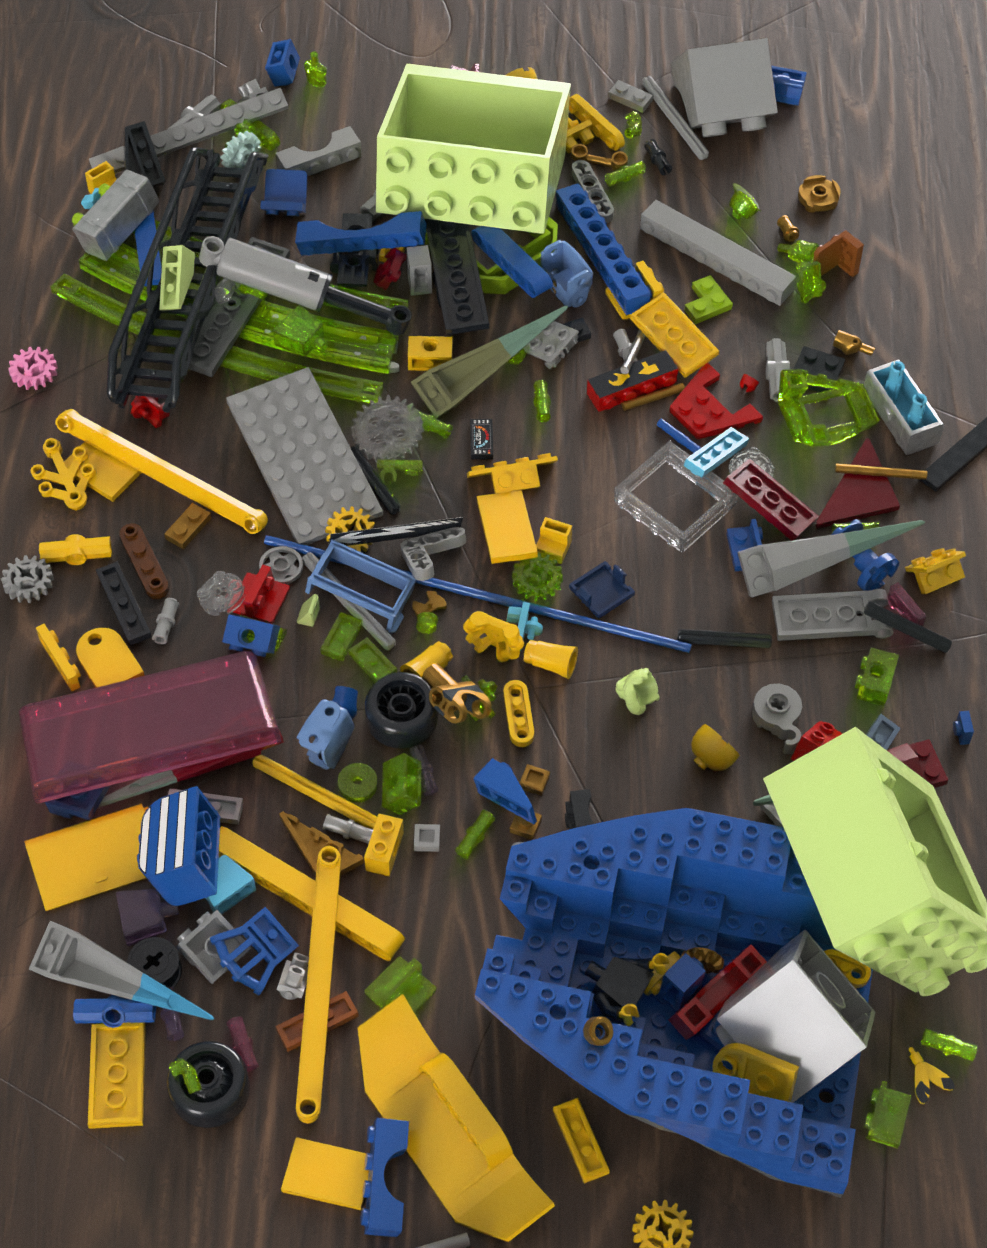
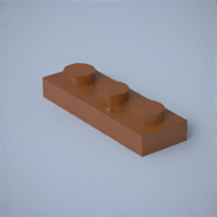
M347 991L330 999L327 1032L359 1017L358 1011ZM304 1012L275 1026L287 1052L301 1046Z

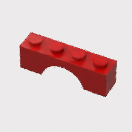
M749 945L668 1019L669 1022L685 1040L691 1038L723 1007L724 1002L767 961L752 945Z

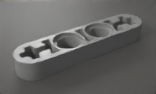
M585 160L575 161L572 164L571 172L576 184H580L583 191H587L589 200L592 204L596 205L599 215L604 217L606 223L611 222L614 216L613 205L593 169ZM591 182L594 185L588 187L585 186L584 183ZM594 196H599L602 199L599 201H594L591 198Z

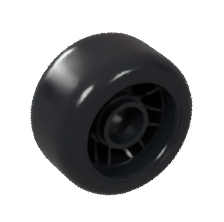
M408 672L391 673L377 680L369 689L365 699L366 723L373 737L380 743L397 749L412 748L426 741L434 732L439 715L429 700V693L433 687L424 678Z
M204 1041L187 1047L173 1060L167 1075V1091L174 1110L184 1121L197 1127L213 1128L230 1122L243 1110L249 1097L250 1081L243 1059L233 1048L220 1042ZM206 1080H213L209 1084H203V1082Z

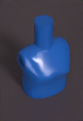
M336 686L332 701L345 708L351 719H354L357 715L358 691L350 687Z

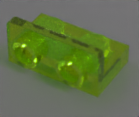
M882 1081L879 1089H873L870 1103L874 1104L873 1113H867L864 1128L868 1129L866 1139L898 1148L911 1095L886 1088L887 1082Z

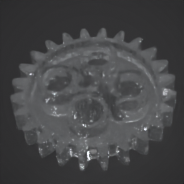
M387 395L386 401H383L379 396L377 403L370 400L371 406L362 405L364 412L357 411L358 418L352 419L354 426L351 427V437L354 445L363 455L366 454L368 460L374 456L376 463L381 458L384 459L385 464H387L389 458H392L395 463L397 456L405 459V452L412 454L411 446L418 448L416 440H422L421 432H424L422 417H420L419 410H415L413 403L408 405L407 399L400 402L399 396H396L392 401L390 395Z

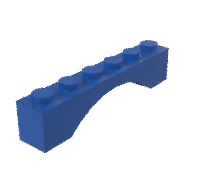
M422 211L400 213L381 225L362 230L336 229L323 224L319 220L303 221L297 224L295 243L301 256L407 246L414 247L425 245L426 222Z

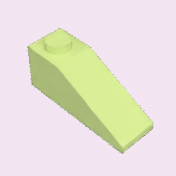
M183 245L163 247L159 306L161 311L181 309L194 274L195 253Z

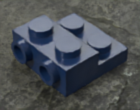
M68 762L64 770L59 773L57 782L52 790L47 793L45 804L52 814L72 819L74 815L91 821L114 781L113 777L110 774Z

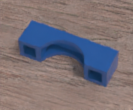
M376 1118L372 1126L368 1127L367 1143H371L370 1153H367L365 1157V1170H369L368 1181L365 1180L363 1185V1197L367 1198L366 1208H362L360 1221L361 1225L365 1226L364 1234L398 1237L402 1232L404 1203L395 1199L386 1188L384 1169L388 1161L403 1155L406 1151L409 1121Z

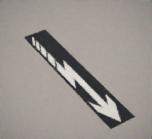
M463 517L330 534L329 544L332 539L346 546L418 537L453 527H461Z

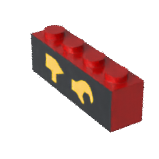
M664 350L633 362L628 374H622L620 371L621 367L588 379L587 395L598 412L611 409L622 402L677 383L678 367L668 352Z

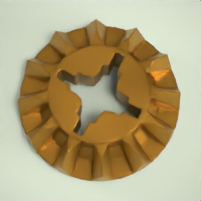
M695 947L682 953V956L686 953L691 958L698 959L702 963L706 974L711 972L718 973L719 970L723 969L724 959L711 949Z

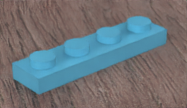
M730 427L686 458L683 466L702 478L744 448L749 438Z

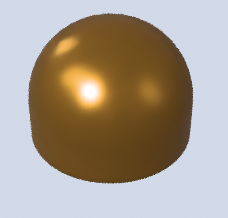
M592 1017L585 1023L583 1034L590 1044L604 1046L613 1037V1026L606 1017ZM598 1024L605 1030V1036L602 1039H598L595 1034V1029H598L601 1035L603 1034L602 1029L596 1028Z

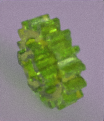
M538 553V558L520 560V564L515 563L514 571H512L513 587H518V594L525 592L526 599L534 596V601H537L538 596H542L544 600H547V594L555 596V590L561 589V583L563 582L562 567L557 566L556 559L550 561V555L541 558V553Z

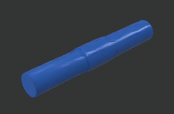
M661 418L657 422L659 428L691 452L695 453L701 449L689 437Z

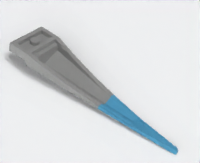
M52 921L49 922L29 967V970L56 981L214 1020V1017L79 932Z

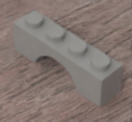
M349 126L332 132L330 143L321 150L309 152L293 146L276 152L277 168L283 170H303L309 176L361 157V142Z

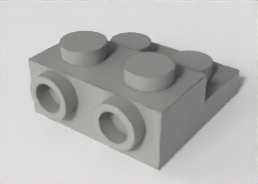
M218 910L212 914L207 911L196 921L199 926L193 931L188 928L177 938L180 943L176 946L192 966L195 965L211 984L228 969L226 967L223 968L219 964L221 962L215 945L211 944L210 938L216 934L234 929ZM241 936L225 940L229 954L245 942ZM248 947L243 953H241L237 958H235L234 961L237 962L244 954H246L251 949V947Z

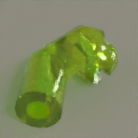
M179 1058L176 1062L169 1064L172 1076L183 1075L189 1094L202 1089L196 1070L186 1060Z

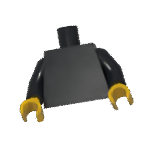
M658 953L653 958L644 959L613 957L606 969L591 961L584 975L597 982L592 993H594V1001L602 1016L619 1020L623 1024L631 1026L633 1024L632 1016L639 1017L636 1004L654 975V969L659 975H664L667 969L663 964H669L670 962L664 953Z

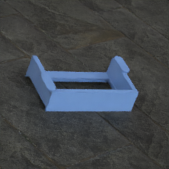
M332 539L313 573L308 577L305 593L310 594L314 586L322 588L389 619L386 630L389 633H395L404 616L401 612L413 592L416 579L406 572ZM331 558L403 591L394 607L391 608L321 576Z

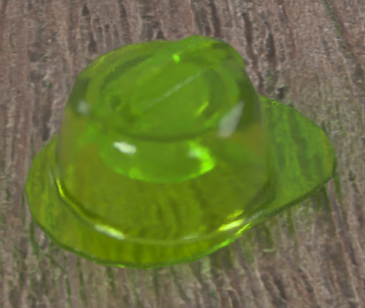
M733 183L735 191L729 201V206L733 209V216L736 219H741L742 217L750 219L758 211L762 212L753 196L740 185Z

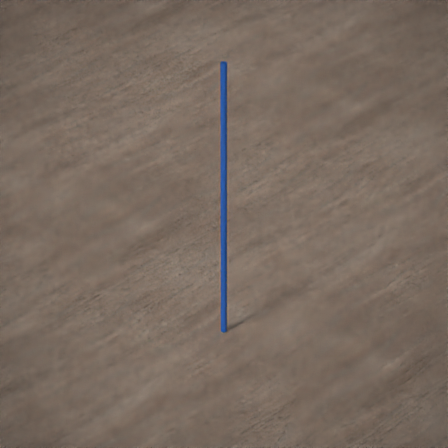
M266 535L264 540L266 545L290 547L298 553L305 555L311 552L317 558H321L326 551ZM331 558V560H330V561H333V562H336V563L344 564V563L339 562V561H337V560H335V559H333V558ZM401 570V571H403V572H406V573L412 575V573L409 572V571ZM436 578L424 581L416 580L415 582L508 607L522 608L523 602H526ZM530 603L529 612L687 653H690L692 644Z

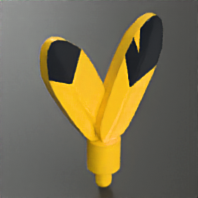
M909 1047L911 1054L909 1057L915 1066V1094L921 1104H925L930 1096L929 1081L943 1090L950 1091L954 1089L955 1085L947 1074L933 1065L924 1062L920 1053L915 1052L913 1047Z

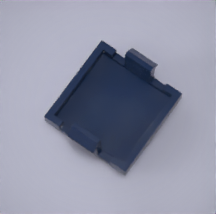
M606 561L569 584V589L598 619L635 596V591L625 584V576L627 574L616 564L612 570Z

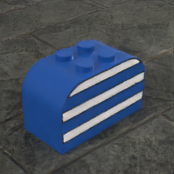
M198 786L158 799L146 810L141 821V833L138 837L140 843L139 853L137 854L138 867L170 905H184L217 894L221 816Z

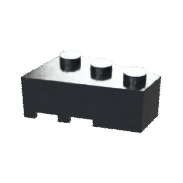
M145 121L126 126L123 131L124 171L129 170L147 177L153 188L164 185L166 181Z

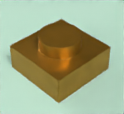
M535 813L537 822L534 825L515 815L510 827V833L534 840L542 820V815Z

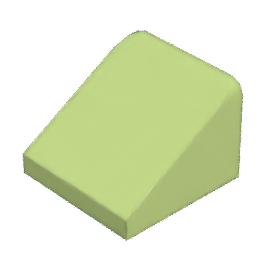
M317 594L312 595L303 603L297 619L298 624L311 627L315 624L320 609L319 596Z

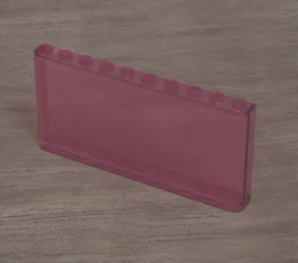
M243 651L23 706L19 711L32 791L36 804L281 742L280 732L257 657L250 651Z

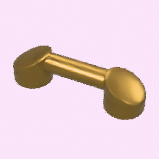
M576 144L571 150L574 161L585 160L588 163L611 167L614 171L622 170L628 164L627 154L621 151L615 152L610 159L589 155L587 147L583 144Z

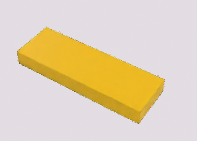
M575 1098L554 1106L553 1112L583 1182L587 1183L609 1174L610 1170L579 1099Z

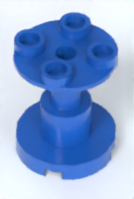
M855 519L845 528H837L831 535L863 530L864 527L858 519ZM867 549L852 556L855 559L854 566L862 573L857 584L863 591L881 588L885 584L882 580L887 575L891 578L899 566V561L892 553H885L878 557L871 549Z

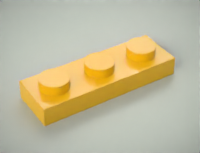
M45 624L36 627L41 644L70 690L74 691L80 688L78 678L81 677L80 672L75 664L70 665L68 662L70 657L64 647L60 648L58 646L59 640L53 630L49 631Z

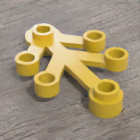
M54 438L47 439L43 444V450L48 458L53 459L59 474L45 470L40 464H36L31 468V474L36 480L43 479L65 485L67 491L55 489L50 482L45 481L39 485V492L43 497H54L64 500L66 506L72 510H80L86 505L87 495L85 490L91 478L95 476L96 470L90 463L82 465L83 461L88 457V453L83 446L74 448V459L67 470L61 457L63 448L60 442ZM81 467L82 477L75 487L73 481ZM91 469L89 473H85L86 470Z

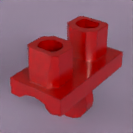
M136 396L131 402L132 416L136 419L141 417L147 419L155 428L161 427L162 419L170 415V413L163 411L164 403L159 404L156 397Z

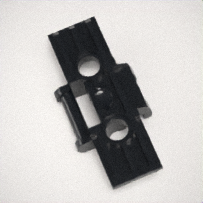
M343 213L342 230H362L372 227V214ZM379 249L348 252V255H341L342 252L333 253L330 271L338 273L337 286L366 287L368 285L369 264L372 265L373 271L377 270L378 261L376 255Z

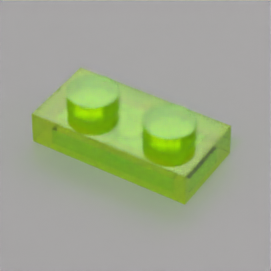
M340 612L320 648L321 654L343 662L362 627V620Z
M368 637L348 650L349 656L374 682L385 675L397 672V668Z

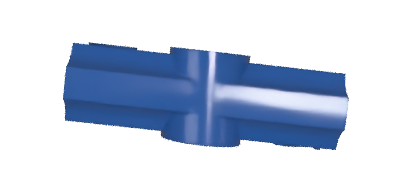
M110 995L107 999H75L73 1018L75 1023H104L108 1027L116 1028L123 1023L155 1022L157 1008L154 1005L115 995Z

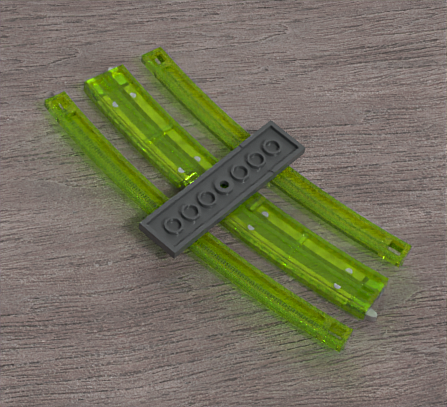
M155 220L156 231L160 224V222L157 220ZM168 226L162 242L170 240L172 236L171 227ZM193 237L190 238V241L203 242ZM253 237L247 243L287 259L290 257L289 249ZM122 243L119 250L113 253L107 261L85 253L78 260L80 269L124 292L132 294L140 274L138 252L136 249ZM192 251L195 253V257L199 258L200 252ZM65 273L50 286L52 293L119 326L127 306L126 304L85 285ZM225 278L222 284L217 287L210 313L204 319L188 368L213 377L219 366L269 381L307 368L306 366L233 346L237 338L240 337L265 346L326 362L386 374L399 372V364L392 362V357L397 352L399 335H393L387 330L338 321L262 300L266 295L265 292ZM190 283L188 289L198 290L200 284ZM330 284L331 287L388 308L396 305H403L407 308L409 306L406 299L383 296ZM152 285V290L156 291L158 285ZM147 286L143 288L139 298L144 301L147 299ZM185 298L182 305L192 306L194 300ZM325 302L323 303V305H325V306L342 309V308L336 307V306H334V305H331V304H328V303H325ZM142 311L133 313L128 331L138 335L146 313ZM176 314L184 318L188 317V315ZM155 329L153 335L180 338L182 331ZM309 367L322 394L376 405L381 403L383 382ZM364 391L374 392L375 395L364 393Z

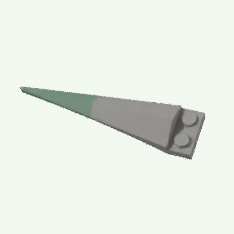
M918 520L847 533L763 544L739 551L737 553L748 594L750 597H755L767 592L777 591L921 526L925 521Z

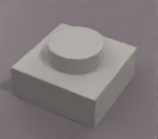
M415 824L414 851L439 852L440 825Z

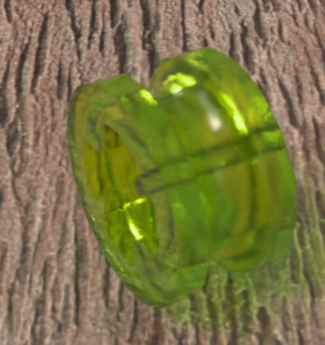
M430 612L418 614L417 630L428 634L436 632L437 615Z

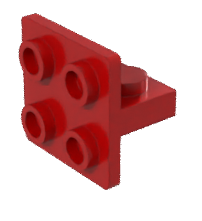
M262 564L257 575L252 573L245 575L229 606V610L245 617L273 624L290 590V586L275 581V578L272 576L271 567Z

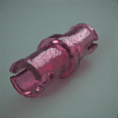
M234 1017L227 1022L234 1042L232 1043V1048L243 1059L247 1072H251L259 1067L252 1049L253 1041L251 1037H248L243 1017Z

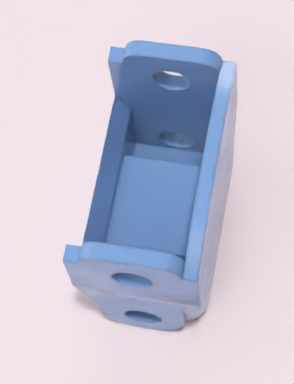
M558 240L546 246L544 251L541 252V268L548 273L552 280L553 286L550 290L564 306H581L587 300L592 285L593 272L591 268L566 241Z
M323 699L305 721L296 738L299 739L302 747L308 749L306 755L309 756L311 763L325 770L335 769L352 735L354 723L345 708L340 707L334 701ZM311 736L315 737L313 743L309 742Z

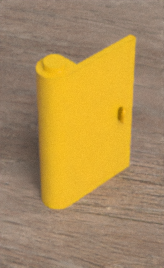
M142 804L92 819L91 821H85L24 841L45 911L147 879L138 867L137 854L139 853L140 845L138 837L141 833V821L148 807L143 808Z

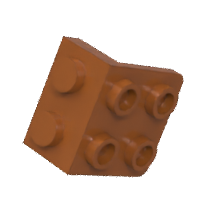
M847 230L833 236L829 242L820 245L815 250L811 278L816 280L837 265L851 277H854L859 273L864 244Z

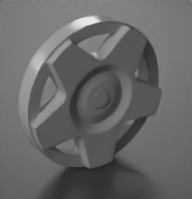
M279 546L271 548L260 559L259 569L269 557L270 563L265 565L271 567L272 576L275 578V581L290 584L299 579L303 571L302 557L296 550L290 547ZM280 552H285V553H288V554L285 555V556H282V555L280 554ZM297 560L299 562V567L294 565Z

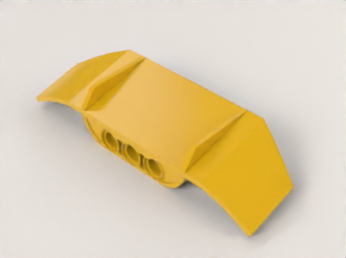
M401 994L357 1027L365 1093L383 1118L409 1121L406 1152L456 1223L509 1242L555 1206L554 1202L534 1182L516 1159L501 1127L454 1062L445 1053H440L404 994Z

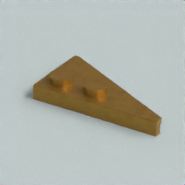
M284 811L279 813L281 821L315 876L318 854L326 846L335 847L340 853V876L364 864L362 855H355L344 848L343 844L331 840L329 836L314 827H307L299 822L297 817ZM328 856L323 860L329 863L333 862L335 858Z

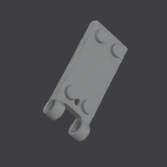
M874 589L870 591L773 596L772 606L777 640L875 635L877 638H888L893 635V628L880 621L871 620V617L864 614V609L868 602H873L883 608L887 606V593L884 589Z

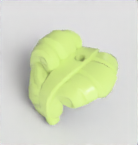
M648 668L634 670L616 683L618 696L625 700L626 706L632 714H643L646 710V705L660 699L656 680Z

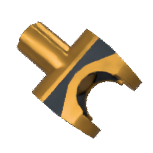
M438 663L432 664L424 671L422 677L433 687L429 693L430 703L448 721L455 724L464 722L467 713L477 719H483L490 715L491 702L472 681L457 683ZM480 702H482L484 705L483 714L480 712L479 709ZM459 710V718L455 717L454 711Z

